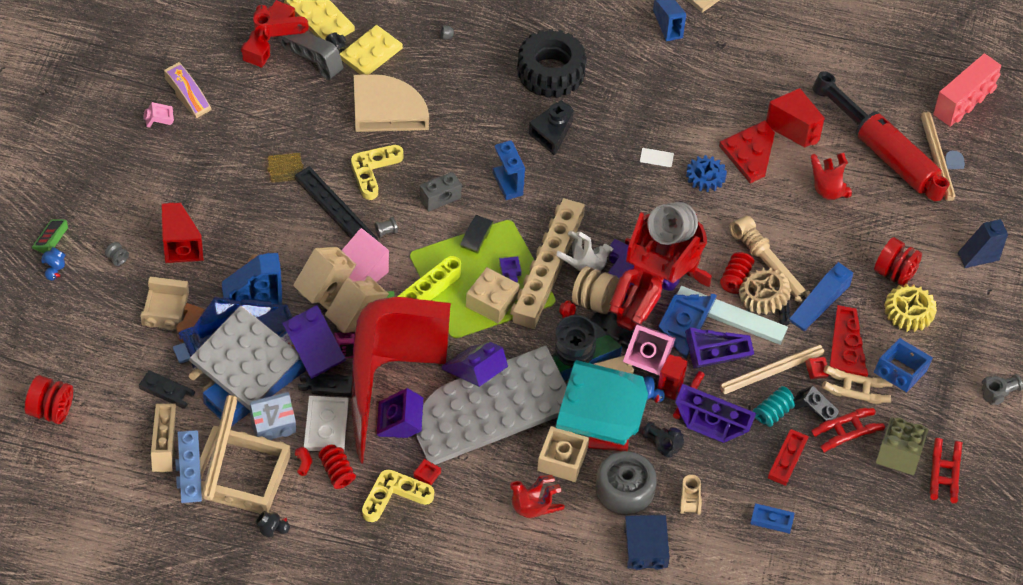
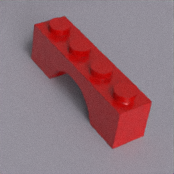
M277 0L268 8L272 19L295 17V7ZM255 30L251 32L249 40L242 45L243 61L262 68L270 57V44L265 41V38L264 42H261L255 34Z

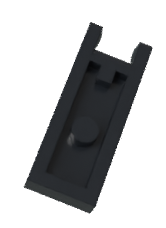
M150 370L139 383V389L167 402L176 404V406L183 409L187 406V403L182 400L184 396L193 397L195 395L193 389Z

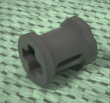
M390 217L387 221H376L374 223L379 238L388 233H398L394 217Z

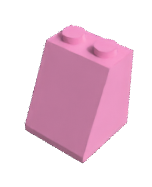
M362 228L342 249V252L357 264L349 277L352 282L365 281L367 276H370L377 282L389 272V250Z
M636 325L623 362L660 375V371L671 353L676 338L643 325Z

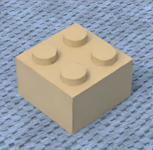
M486 267L467 292L466 307L499 324L517 300L520 284Z
M551 426L538 459L537 471L576 482L587 453L589 437Z

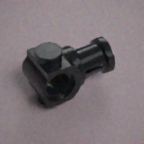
M650 421L643 429V437L655 441L657 449L666 457H673V454L678 453L679 449L684 445V434L677 428L670 427L669 430L667 428L660 429L655 426L654 422Z

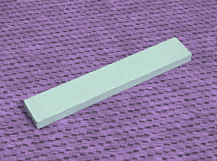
M681 286L677 295L685 296L691 294L707 296L684 286ZM717 299L707 316L781 345L788 329L785 325Z

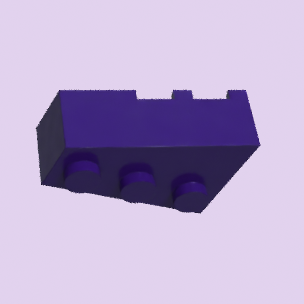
M691 327L685 331L693 369L745 359L754 355L750 335L700 330Z

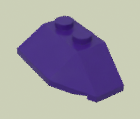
M682 384L675 402L688 429L723 443L749 432L756 416L755 412L685 384Z

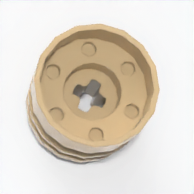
M588 266L584 267L574 283L572 292L573 303L584 308L591 307L593 311L601 314H607L619 278L606 272L601 274L600 270Z

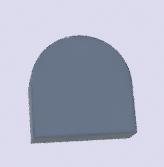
M949 151L946 154L945 162L947 169H964V157L960 152Z

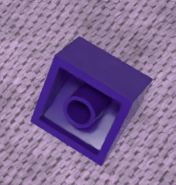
M405 388L379 401L376 435L379 437L408 438L421 432L424 398Z

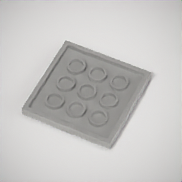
M240 306L190 357L189 361L230 395L236 396L237 400L250 410V402L262 399L298 361L300 356L292 346L244 307Z

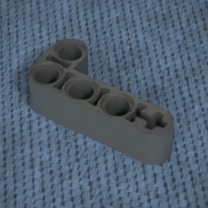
M308 32L279 36V42L285 49L316 62L321 75L325 79L331 80L343 70L340 53L333 43Z

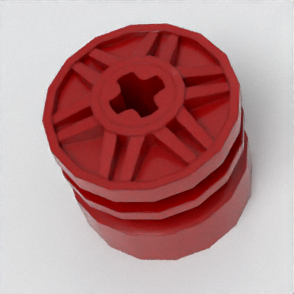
M892 237L881 251L876 261L874 272L883 277H887L892 273L891 281L896 282L898 280V285L904 287L918 270L923 254L919 250L914 252L913 247H909L904 252L905 243Z
M42 375L36 376L26 396L25 414L39 419L44 416L46 421H52L58 425L65 420L72 404L73 386L68 383L64 384L62 381H57L54 384L51 378Z

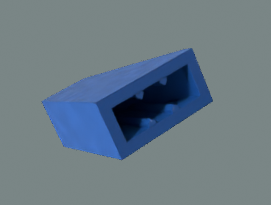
M654 0L653 11L665 40L671 41L683 38L686 20L685 11L676 0Z

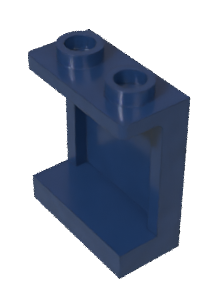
M666 515L625 516L624 533H626L627 568L641 570L643 568L660 570L668 568L670 555Z

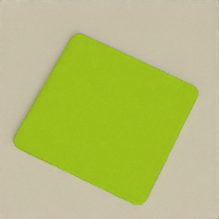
M505 220L493 224L487 238L483 241L479 253L460 246L465 234L411 252L410 259L420 278L449 256H456L461 260V275L459 279L432 299V301L451 303L449 335L451 337L460 338L498 325V323L467 308L466 294L486 267L501 274L499 258L518 256L521 267V276H517L518 284H520L519 290L524 288V279L526 275H530V266L534 258L514 222ZM552 291L544 309L555 304L556 299ZM511 308L499 324L513 320Z

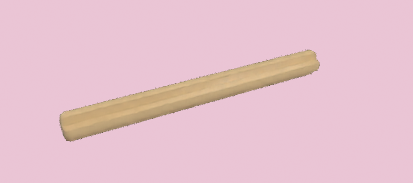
M923 112L921 120L934 163L941 168V176L945 177L950 184L944 198L946 201H953L955 199V192L930 112Z
M821 345L813 346L720 384V389L723 394L730 393L802 364L809 358L822 356L824 349Z
M228 395L226 397L202 492V498L205 500H212L214 497L237 405L236 396Z

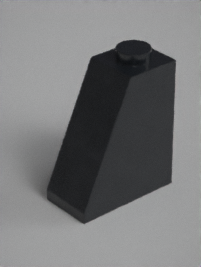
M562 100L557 103H561L567 108V119L564 125L553 126L549 123V109L529 122V135L553 155L557 154L573 122L574 110Z

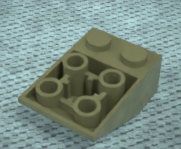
M891 417L876 464L914 476L929 429L921 424H913L902 418Z

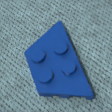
M691 294L689 296L674 295L658 330L676 338L673 346L683 358H687L690 352L685 331L690 327L701 330L717 298L716 294H710V296H699V294Z

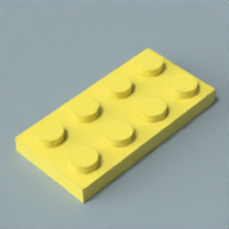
M284 0L285 4L295 7V15L297 17L302 16L308 20L309 30L319 38L326 40L325 38L334 32L346 36L355 31V26L330 0Z

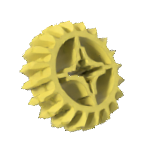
M907 284L904 287L899 285L897 289L893 288L891 293L887 295L884 304L885 314L888 315V321H892L893 326L899 325V330L903 327L906 328L907 332L909 329L915 332L917 328L922 331L935 318L937 311L936 301L933 300V295H928V290H922V286L916 288L914 284L911 287Z

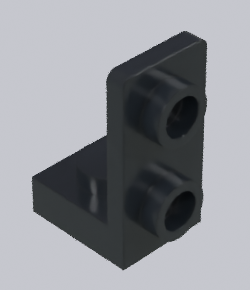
M813 385L800 390L793 400L795 410L809 407L824 422L835 419L839 413V410Z

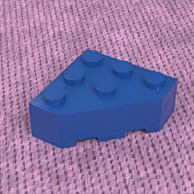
M278 253L258 255L222 281L225 312L236 311L240 306L245 309L283 305Z

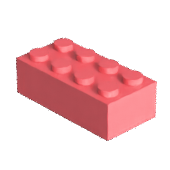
M984 53L939 92L933 115L950 127L955 122L958 123L964 114L970 113L977 103H981L985 99L987 94L995 91L997 87L996 82L1000 77L1001 64Z

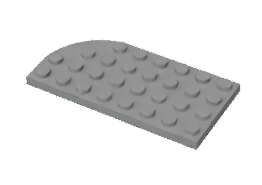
M545 345L507 360L508 367L480 387L460 378L434 391L423 405L422 431L417 433L418 442L426 460L436 465L557 418L567 386L547 346Z

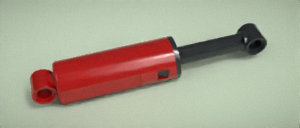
M821 71L812 87L814 93L823 97L827 96L859 126L856 129L855 135L917 193H925L929 199L941 201L950 185L949 181L941 176V168L878 111L872 112L869 115L866 114L836 86V79L831 73Z

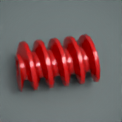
M736 252L731 255L725 272L720 279V285L723 290L732 294L739 293L744 278L748 277L755 261L752 256L743 252Z
M327 445L320 450L318 457L321 459V463L334 489H342L356 479V474L352 473L353 468L350 466V462L346 460L347 456L343 454V448L336 447V445Z

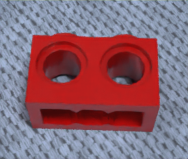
M669 354L660 371L658 389L664 391L665 397L675 400L682 384H684L688 361Z

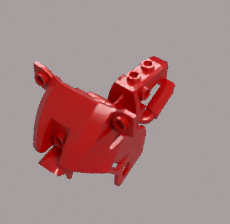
M640 212L631 239L626 238L625 244L629 245L626 262L634 265V268L625 271L622 277L619 278L610 302L609 311L617 315L616 322L618 326L632 331L637 324L641 325L643 321H646L661 297L664 279L674 283L687 274L699 283L710 287L712 275L698 268L702 251L707 244V236L701 223L698 222L697 230L689 240L665 245L655 241L649 233L648 218L650 214L644 216V213ZM626 293H627L628 298H627V300H626L624 306H622L623 301H624V298H625Z

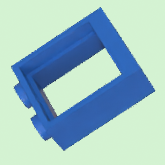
M899 338L879 358L873 373L903 391L908 392L927 372L933 357ZM895 358L916 372L911 375L892 364L891 361Z

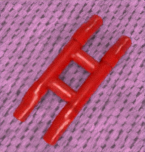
M860 408L849 414L827 420L812 429L811 432L816 437L834 427L838 436L829 439L828 442L820 446L825 453L831 448H835L844 442L865 434L884 431L885 425L883 423H871L863 427L859 419L873 416L876 411L874 408ZM851 421L856 430L846 433L842 424Z
M935 438L932 455L930 498L932 500L938 499L939 484L949 485L950 502L957 503L963 442L955 441L952 461L941 459L943 439ZM940 467L952 469L951 478L939 476Z

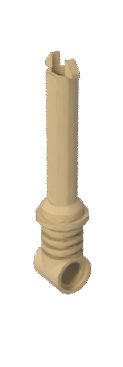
M744 216L731 222L729 228L732 236L735 239H741L749 248L751 256L760 257L769 268H772L773 272L779 270L780 274L784 273L789 280L790 293L795 297L794 300L802 303L801 297L805 295L807 298L810 291L805 290L771 251L769 239L764 238L758 232L754 220L750 216Z

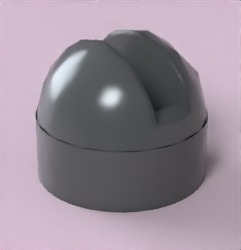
M442 25L441 39H451L454 35V29L448 25Z

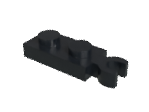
M320 374L311 379L308 375H300V381L306 382L305 384H298L300 391L311 389L312 394L351 397L352 376Z

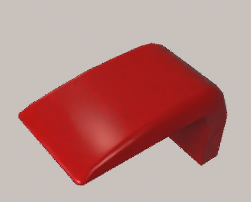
M390 297L368 303L359 313L353 347L352 417L356 452L361 464H363L373 379L376 369L382 364L394 361L445 364L448 349L451 303L407 297Z

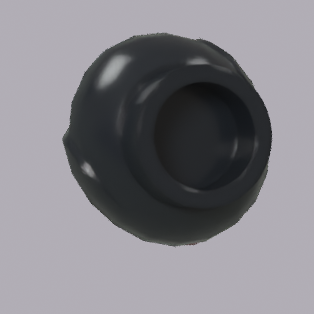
M263 511L255 522L259 526L260 533L266 537H273V532L276 529L281 534H285L290 530L287 518L280 520L279 514L275 512L268 513Z

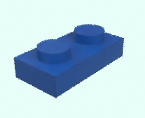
M755 503L750 524L790 534L795 513Z

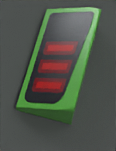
M50 220L32 246V249L42 253L51 251L52 247L56 246L68 229L67 220Z

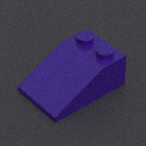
M318 305L282 323L311 379L346 361Z
M487 342L470 346L441 367L442 370L480 387L506 369L508 364L503 347Z

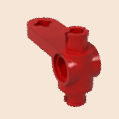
M258 5L253 14L255 34L261 42H264V38L265 41H269L270 37L303 34L309 29L308 20L302 16L272 19L271 12L268 11L266 5H262V9Z

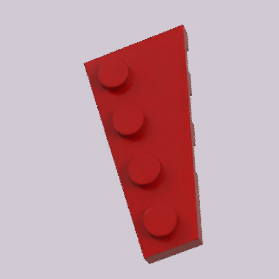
M837 305L829 366L846 373L868 377L857 308Z

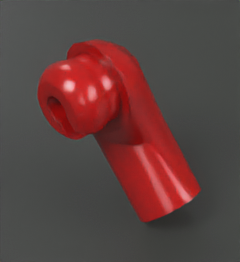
M300 447L295 450V456L301 460L297 473L301 476H306L313 460L309 450L305 447Z

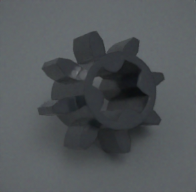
M334 32L325 38L326 41L333 43L337 47L339 53L345 50L347 40L343 34L339 35L337 32Z

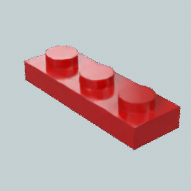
M790 429L768 474V479L785 486L787 485L809 436Z

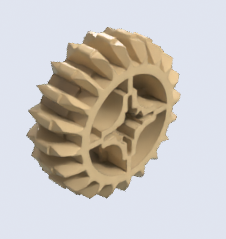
M764 267L762 271L755 269L754 274L749 272L748 277L744 278L739 289L740 299L744 307L750 309L752 313L757 311L758 315L762 312L767 315L770 311L775 313L776 309L781 310L782 305H787V300H790L791 294L789 280L784 273L780 274L779 270L773 272L772 268L765 270Z

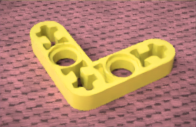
M391 145L356 153L352 156V170L363 198L373 200L378 196V184L372 169L400 163L403 160L402 147ZM381 156L382 159L379 161L373 160V157ZM357 161H360L362 163V168H360L359 162ZM368 174L370 177L362 179L360 175ZM367 185H369L370 190L373 192H369V190H367Z
M384 470L379 475L363 505L362 515L368 522L377 521L392 493L420 504H430L434 499V489L429 484L393 470ZM392 478V480L388 481L387 488L384 487L385 480ZM403 484H410L412 489L405 491L401 486ZM382 492L386 496L383 499H377L374 495ZM428 492V495H425V497L422 496V494ZM373 504L376 505L375 512L368 514V511L372 510Z

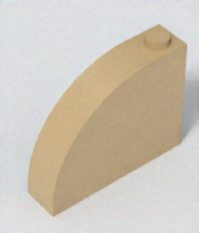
M354 75L356 132L429 130L427 105L422 96L412 86L404 81L385 75Z

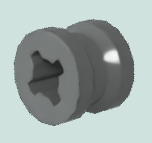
M114 242L105 250V256L108 259H112V263L115 266H120L128 259L129 252L126 249H122V245L119 242Z

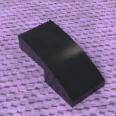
M475 215L460 246L479 253L484 239L487 238L493 221Z

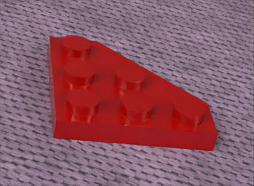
M764 120L720 141L719 147L751 184L766 175L775 132Z

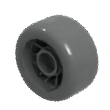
M630 451L614 453L605 458L598 468L595 484L597 497L607 509L614 513L623 515L638 513L647 508L652 502L656 491L657 475L653 465L644 456Z

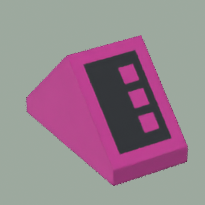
M334 333V338L345 359L353 358L354 333Z

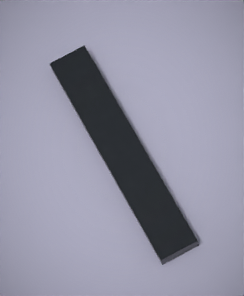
M310 166L295 174V180L351 239L362 228L378 241V238Z

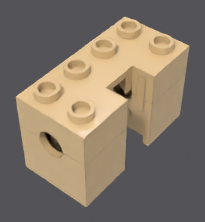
M338 247L315 248L293 286L301 296L306 297L311 303H320L328 310L325 316L337 326L340 332H355L356 322L361 310L370 302L387 298L389 293L370 276H367L365 281L352 282L349 277L357 264Z

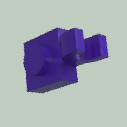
M518 256L499 258L501 274L518 283L517 276H521Z

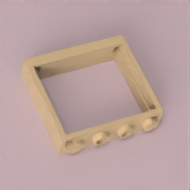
M213 426L200 457L201 478L214 449L218 426ZM230 430L227 443L278 456L279 459L264 497L216 485L214 497L210 501L259 514L263 511L269 513L290 459V445H286L284 442L267 440L265 437H256L245 432ZM201 481V492H203L205 481Z

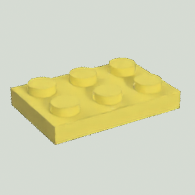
M376 25L342 51L340 57L344 63L360 75H370L400 51L402 43Z

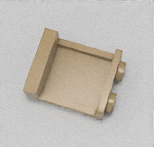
M150 277L145 308L141 312L142 325L150 328L159 327L177 330V325L183 320V308L187 303L189 295L188 281Z

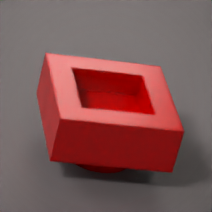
M825 357L809 358L805 361L810 379L830 376L824 372V368L827 365Z
M424 459L414 472L413 477L431 486L440 475L441 468Z

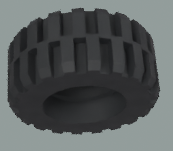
M553 29L538 31L537 34H531L529 39L526 38L519 48L518 78L521 79L520 82L524 86H527L529 91H534L536 95H545L547 98L551 96L558 98L563 94L566 96L571 91L574 92L582 84L585 77L587 54L580 41L576 37L573 38V35L570 33L566 34L562 30L553 31ZM545 59H555L563 62L565 65L558 68H548L538 62Z

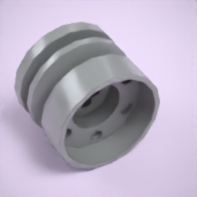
M684 202L657 206L651 211L648 218L650 235L655 241L665 245L689 240L695 234L698 226L696 212Z

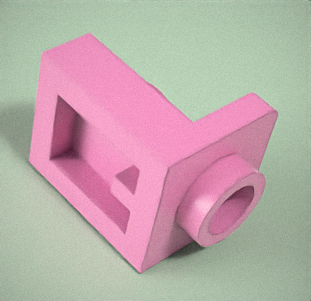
M152 102L149 108L144 111L143 117L146 120V127H151L153 122L171 125L174 121L172 106Z

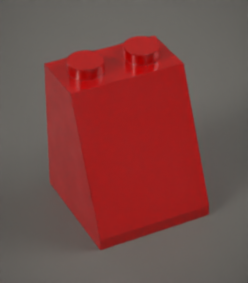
M799 88L769 102L766 122L772 130L805 148L815 145L820 141L825 118Z
M173 202L162 204L165 263L204 261L202 235L183 205Z

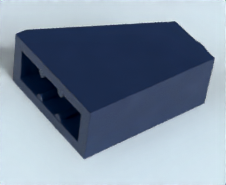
M1001 219L983 223L958 251L964 268L1000 260L1008 236V232Z

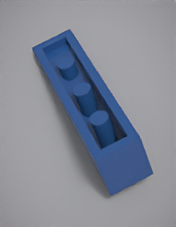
M838 262L790 317V322L805 331L850 287L854 272Z

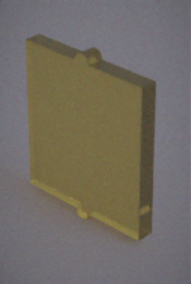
M300 153L268 156V172H270L271 183L295 180V174L304 168Z

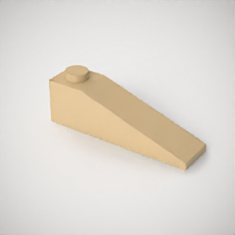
M156 404L151 447L152 472H173L176 404Z

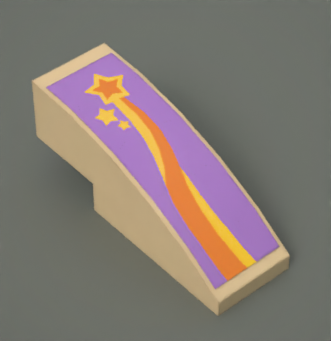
M180 62L164 70L165 80L175 90L177 98L195 118L211 111V107L200 88Z

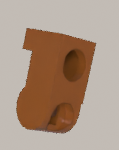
M186 303L183 308V321L177 325L178 340L182 343L191 341L190 329L202 325L205 320V310Z

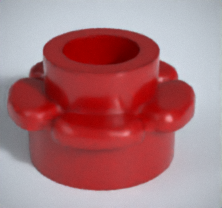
M568 300L562 303L559 308L562 318L574 315L576 305Z

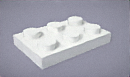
M309 396L304 441L305 448L309 451H320L327 445H336V447L345 449L349 398Z

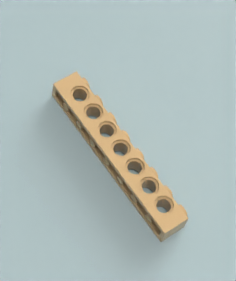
M563 198L561 205H557L555 209L556 216L554 219L551 218L549 223V232H545L542 240L543 245L538 247L537 259L531 263L530 275L525 276L524 288L518 292L517 304L514 303L511 308L513 323L535 329L564 263L563 259L557 257V251L568 254L574 240L568 233L569 231L577 233L584 217L585 204Z

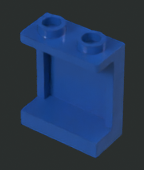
M512 140L496 144L495 150L502 166L493 168V174L505 200L523 196L525 166Z

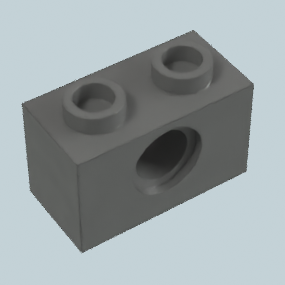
M450 172L421 184L420 200L428 212L461 199L462 184L454 172Z

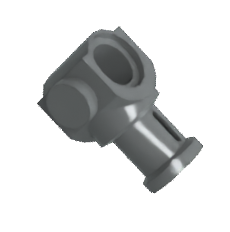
M1017 374L1008 379L988 376L982 380L983 398L990 405L1001 404L1005 400L1004 397L1009 395V392L1023 390L1022 379Z

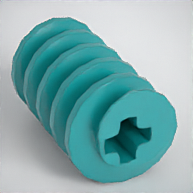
M779 387L778 390L762 401L757 408L753 409L752 412L756 413V420L768 427L773 426V422L779 421V418H782L784 413L787 414L789 409L795 407L793 394L787 387Z

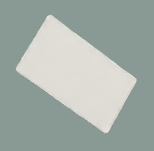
M642 148L640 162L672 167L674 153Z

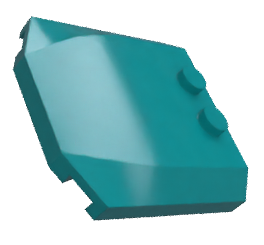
M576 360L561 404L556 428L625 445L627 440L639 431L648 399L643 376Z

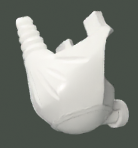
M569 231L568 235L575 239L572 243L573 258L560 251H557V257L563 259V261L579 271L587 266L601 271L605 267L607 257L613 248L603 244V246L592 250L590 237L582 232L575 233ZM582 239L584 240V250H583V248H582V246H581V245H582Z

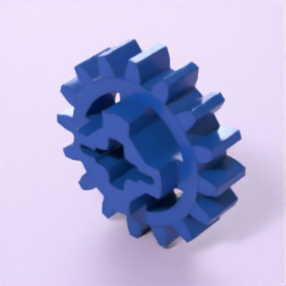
M704 155V159L697 156V160L692 159L691 164L687 166L686 177H688V183H693V188L698 186L699 191L703 188L706 192H709L710 188L716 191V187L721 188L722 183H725L727 170H724L725 165H720L721 160L714 161L713 156L710 159L706 155Z

